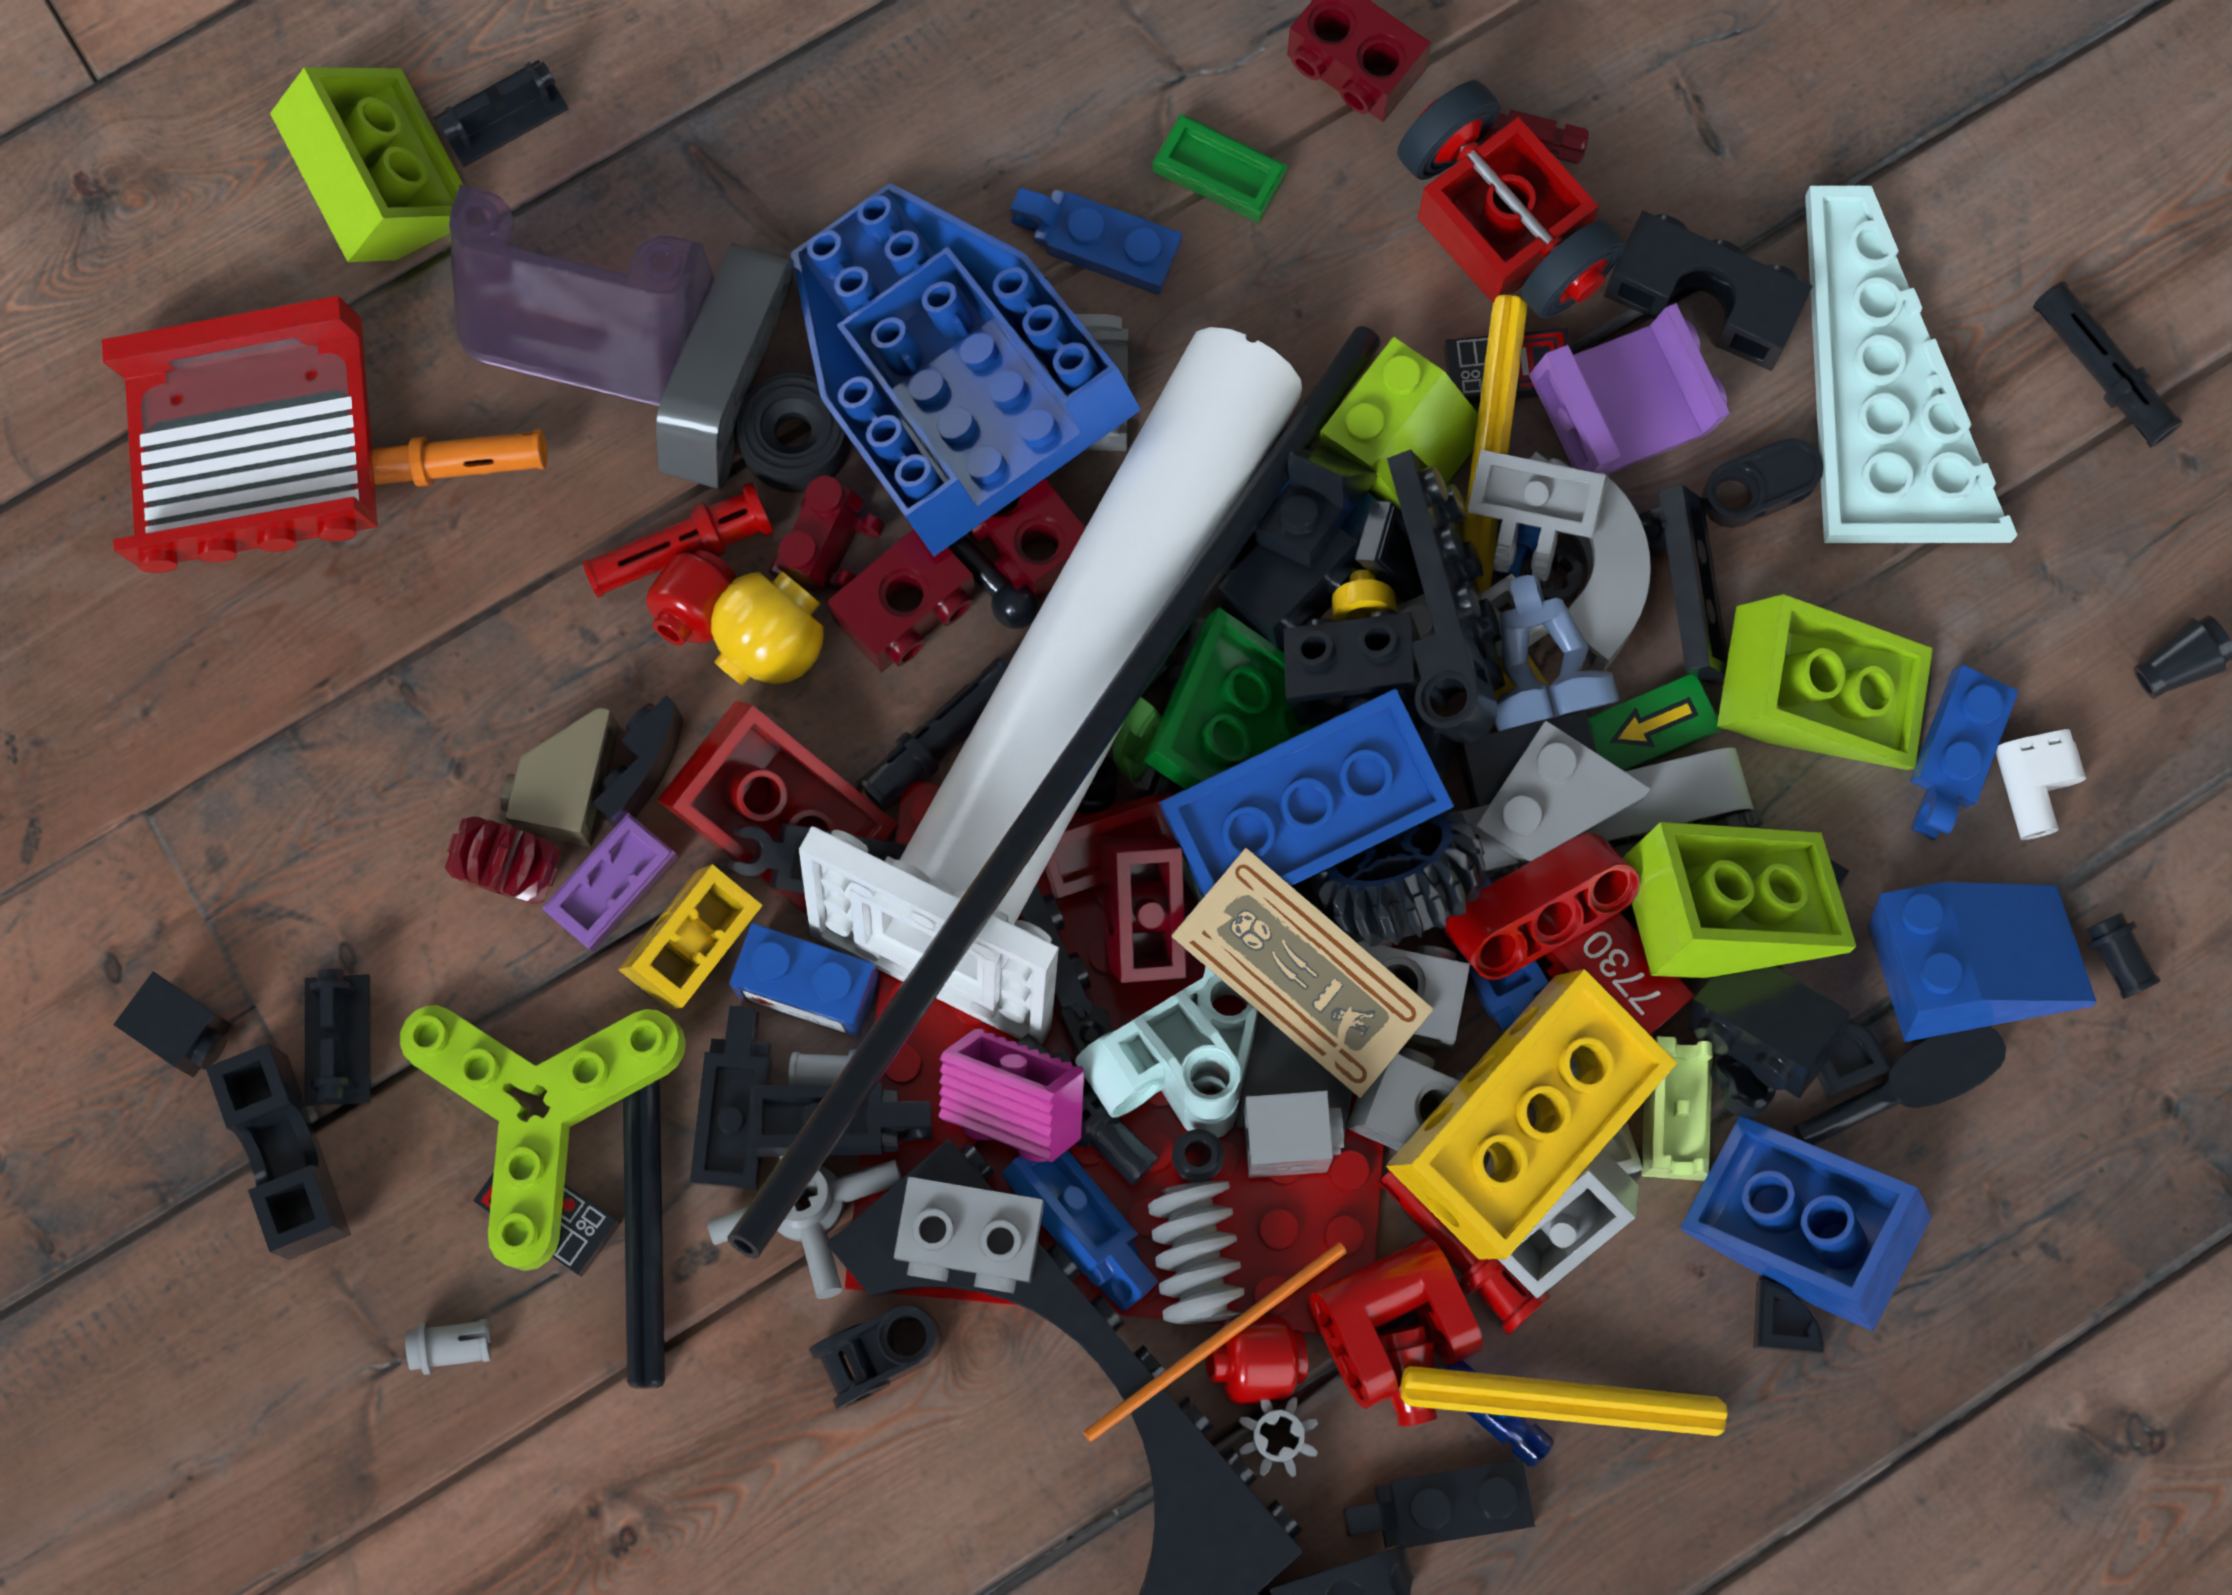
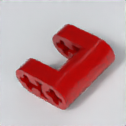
M1423 1237L1310 1294V1306L1313 1316L1340 1375L1354 1400L1365 1409L1394 1396L1398 1392L1395 1372L1375 1331L1376 1328L1415 1310L1420 1323L1424 1324L1427 1338L1434 1339V1351L1445 1364L1453 1366L1480 1352L1483 1348L1480 1329L1443 1251L1430 1237Z

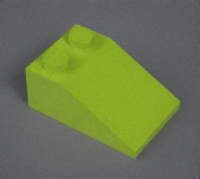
M1785 594L1738 605L1735 611L1717 727L1767 744L1904 770L1915 769L1933 648Z
M1660 822L1623 857L1636 870L1640 879V887L1637 896L1632 901V907L1651 976L1710 978L1846 954L1857 947L1822 833Z

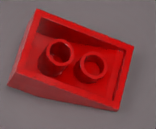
M736 700L657 799L658 802L730 858L742 862L751 860L756 854L757 847L752 838H744L734 834L735 826L748 824L766 831L772 840L778 841L781 822L806 827L813 826L829 831L841 830L848 834L886 840L898 824L755 706ZM768 868L763 873L755 876L769 886L772 869ZM769 886L808 916L805 893L775 889Z

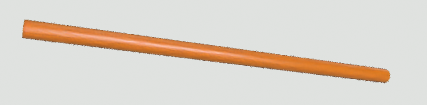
M1338 1242L1082 1432L1085 1438L1090 1443L1325 1270L1347 1253L1344 1246Z

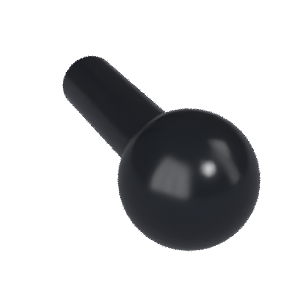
M966 535L948 547L973 574V579L992 597V612L1000 624L1011 629H1022L1033 623L1041 609V599L1039 595H1034L1027 584L1016 590L1012 582L1008 581L1001 574L995 564Z

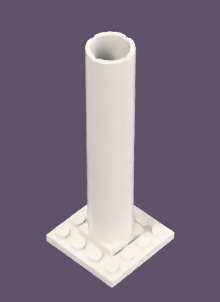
M1209 327L1196 331L900 860L887 856L886 860L882 861L868 854V848L862 841L844 831L833 830L831 834H828L813 826L810 828L799 848L810 936L850 956L874 963L878 970L904 982L1278 440L1301 397L1302 384L1301 379L1291 364L1274 349L1258 340L1251 343L1246 340V334L1231 329ZM1121 727L936 997L1019 1040L1029 1033L1042 1045L1051 1029L1059 947L1051 944L1052 939L1044 930L1029 922L1017 920Z

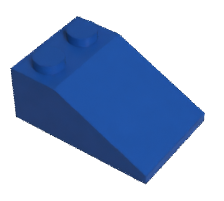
M1940 882L1881 893L1868 927L1904 1042L2093 1007L2097 1002L2057 885Z
M1739 1116L1680 1228L1684 1233L1767 1280L1786 1287L1792 1294L1813 1306L1870 1331H1874L1932 1217L1917 1187Z

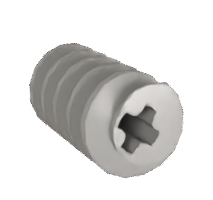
M1203 1181L1168 1187L1160 1191L1165 1193V1195L1148 1204L1150 1215L1169 1219V1221L1152 1230L1153 1241L1172 1246V1248L1155 1257L1156 1267L1176 1272L1172 1277L1159 1283L1160 1294L1180 1299L1179 1302L1163 1310L1164 1321L1183 1325L1230 1319L1242 1314L1228 1310L1227 1304L1245 1295L1244 1288L1225 1284L1223 1277L1241 1268L1240 1261L1220 1257V1250L1237 1242L1236 1234L1216 1229L1217 1223L1233 1215V1208L1213 1204L1212 1197L1230 1188L1228 1181Z

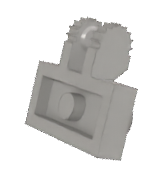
M1481 450L1467 512L1502 520L1494 556V570L1505 573L1509 572L1516 557L1519 524L1541 528L1537 549L1534 551L1531 563L1532 575L1539 580L1546 581L1551 571L1558 532L1594 539L1608 477L1604 474Z

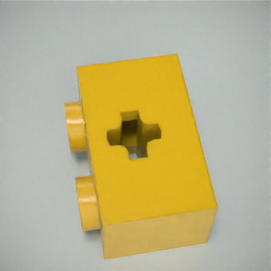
M713 864L697 869L618 970L667 1010L683 1008L763 905Z

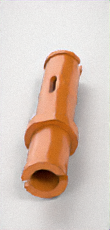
M535 429L531 432L477 436L429 442L425 436L412 437L409 444L372 448L375 485L413 481L417 487L431 486L434 479L487 475L490 473L529 469L545 470L546 466H548V448L543 430Z

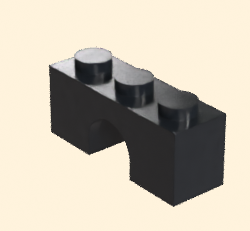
M1642 210L1625 245V250L1611 274L1604 297L1656 319L1668 305L1669 301L1677 294L1687 290L1707 292L1719 301L1725 313V326L1716 347L1772 371L1813 286L1801 281L1800 277L1787 267L1775 264L1767 266L1745 256L1739 247L1728 241L1720 239L1708 240L1688 231L1687 227L1674 217L1663 214L1654 216Z
M266 1043L205 1067L225 1126L238 1137L251 1164L256 1187L249 1189L248 1192L269 1252L291 1260L351 1236L288 1055L271 1044Z

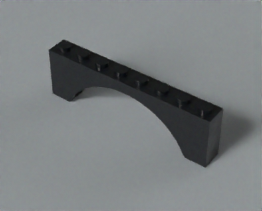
M947 1139L827 1243V1246L870 1296L875 1297L900 1290L927 1287L956 1288L981 1292L1005 1299L1036 1313L1076 1341L1099 1364L1124 1401L1165 1371L1144 1344L1133 1353L1116 1334L1126 1323L1100 1293L1089 1302L1072 1281L1082 1272L1057 1243L1053 1244L1047 1251L1037 1243L1031 1283L1016 1281L1014 1293L974 1287L976 1274L949 1269L947 1282L907 1275L909 1262L894 1259L908 1177L994 1191L985 1180L995 1171L970 1142L959 1150L950 1139ZM1163 1389L1131 1412L1143 1441L1150 1466L1154 1492L1152 1550L1145 1579L1138 1595H1256L1303 1553L1302 1549L1293 1540L1302 1531L1301 1527L1277 1499L1268 1507H1265L1248 1488L1258 1477L1232 1447L1222 1456L1204 1436L1214 1426L1188 1396L1176 1404Z

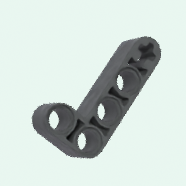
M735 243L729 246L659 405L656 420L659 473L717 489L724 487L735 455V420L786 304L794 274L793 259Z

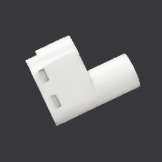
M2070 729L2025 737L1998 745L1996 756L2020 839H2035L2058 831L2059 828L2048 791L2068 787L2086 780L2077 745L2073 741Z

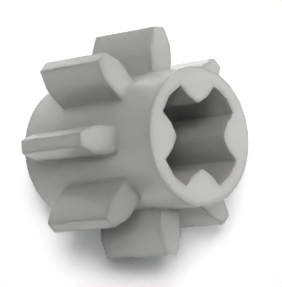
M1292 1397L1284 1410H1273L1270 1400H1262L1260 1408L1264 1416L1258 1422L1249 1417L1240 1418L1239 1424L1244 1429L1253 1433L1252 1442L1244 1444L1238 1450L1239 1455H1249L1256 1452L1263 1460L1259 1467V1476L1264 1477L1270 1471L1272 1464H1283L1285 1473L1290 1478L1296 1476V1466L1292 1458L1298 1453L1306 1457H1316L1318 1453L1313 1446L1304 1443L1305 1432L1311 1431L1318 1424L1317 1419H1308L1300 1422L1293 1415L1297 1408V1398ZM1279 1419L1285 1420L1290 1424L1287 1435L1296 1440L1295 1448L1283 1447L1277 1456L1271 1455L1266 1451L1268 1439L1259 1434L1261 1426L1273 1428Z

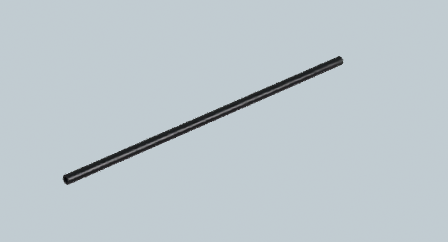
M1359 326L1348 337L736 1223L727 1239L731 1246L739 1253L749 1258L757 1259L766 1248L1289 480L1288 455L1290 452L1311 448L1320 435L1322 428L1337 410L1379 348V336L1372 329Z

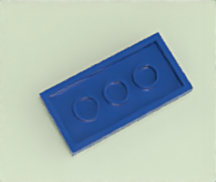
M1396 689L1158 803L1177 845L1182 848V855L1203 898L1245 848L1292 886L1454 807Z

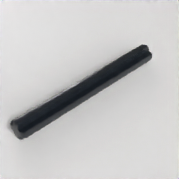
M660 1079L623 1098L627 1383L635 1389L658 1388L663 1386L665 1382Z

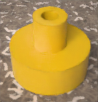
M1368 570L1353 572L1350 575V582L1338 587L1332 595L1333 620L1336 622L1365 618L1368 614L1379 610L1397 612L1396 595L1392 587L1384 582L1375 580V576Z

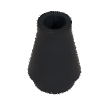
M2207 615L2199 621L2190 618L2147 659L2134 666L2133 671L2144 691L2151 698L2155 699L2165 692L2225 672L2226 663L2232 660V641L2223 627L2212 616Z

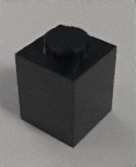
M154 971L113 1024L163 1060L193 1078L201 1068L206 1069L205 1067L213 1065L227 1045L228 1039L225 1035L232 1026L231 1023Z

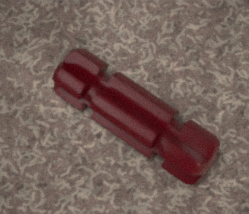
M1510 109L1509 115L1499 112L1495 122L1481 139L1487 141L1519 116L1549 151L1558 153V160L1577 164L1582 161L1585 155L1589 131L1586 128L1567 123L1565 129L1556 127L1557 121Z

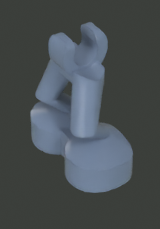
M1533 575L1514 578L1510 582V588L1516 608L1502 612L1500 622L1503 671L1516 688L1502 694L1496 700L1497 716L1495 723L1497 732L1620 701L1613 673L1601 670L1581 671L1589 646L1566 608L1564 601L1559 598L1544 600L1540 581ZM1544 625L1564 653L1559 677L1550 685L1538 682L1527 663L1530 628Z

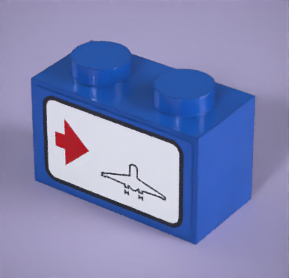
M751 923L729 985L737 997L742 1000L859 1038L880 981V976L874 963Z

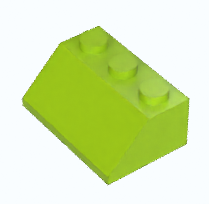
M304 67L270 112L347 262L398 260L473 223L480 215L401 68Z

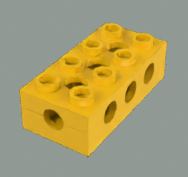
M1585 969L1556 975L1387 1163L1386 1167L1478 1259H1507L1675 1067L1677 1062ZM1571 1055L1577 1062L1578 1072L1576 1078L1570 1069ZM1529 1102L1533 1105L1536 1113V1121L1533 1127L1527 1117ZM1486 1150L1491 1153L1494 1162L1493 1172L1490 1177L1486 1173L1483 1163Z

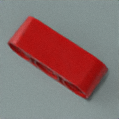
M1584 833L1480 890V897L1474 902L1466 903L1465 914L1447 918L1446 936L1480 976L1489 980L1501 979L1623 911L1637 896L1640 887L1639 875L1602 836L1596 833Z

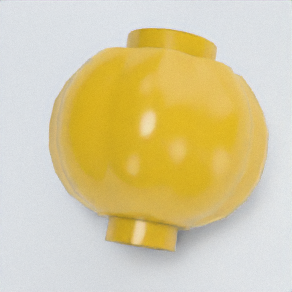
M783 571L773 582L760 572L750 573L734 579L733 583L720 595L714 605L711 617V633L717 649L721 652L714 663L742 686L750 677L754 680L775 685L788 683L801 677L817 661L822 649L824 628L812 616L821 603Z

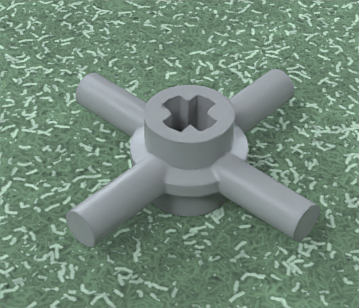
M896 1159L836 1178L830 1170L821 1166L800 1196L801 1198L806 1194H813L812 1197H808L811 1206L803 1211H798L797 1208L802 1207L798 1199L777 1231L782 1236L793 1241L802 1242L815 1294L818 1299L834 1297L842 1292L833 1253L827 1246V1243L829 1242L828 1234L835 1228L842 1217L845 1203L890 1189L898 1183L902 1176ZM748 1207L707 1220L708 1231L714 1245L728 1241V1235Z

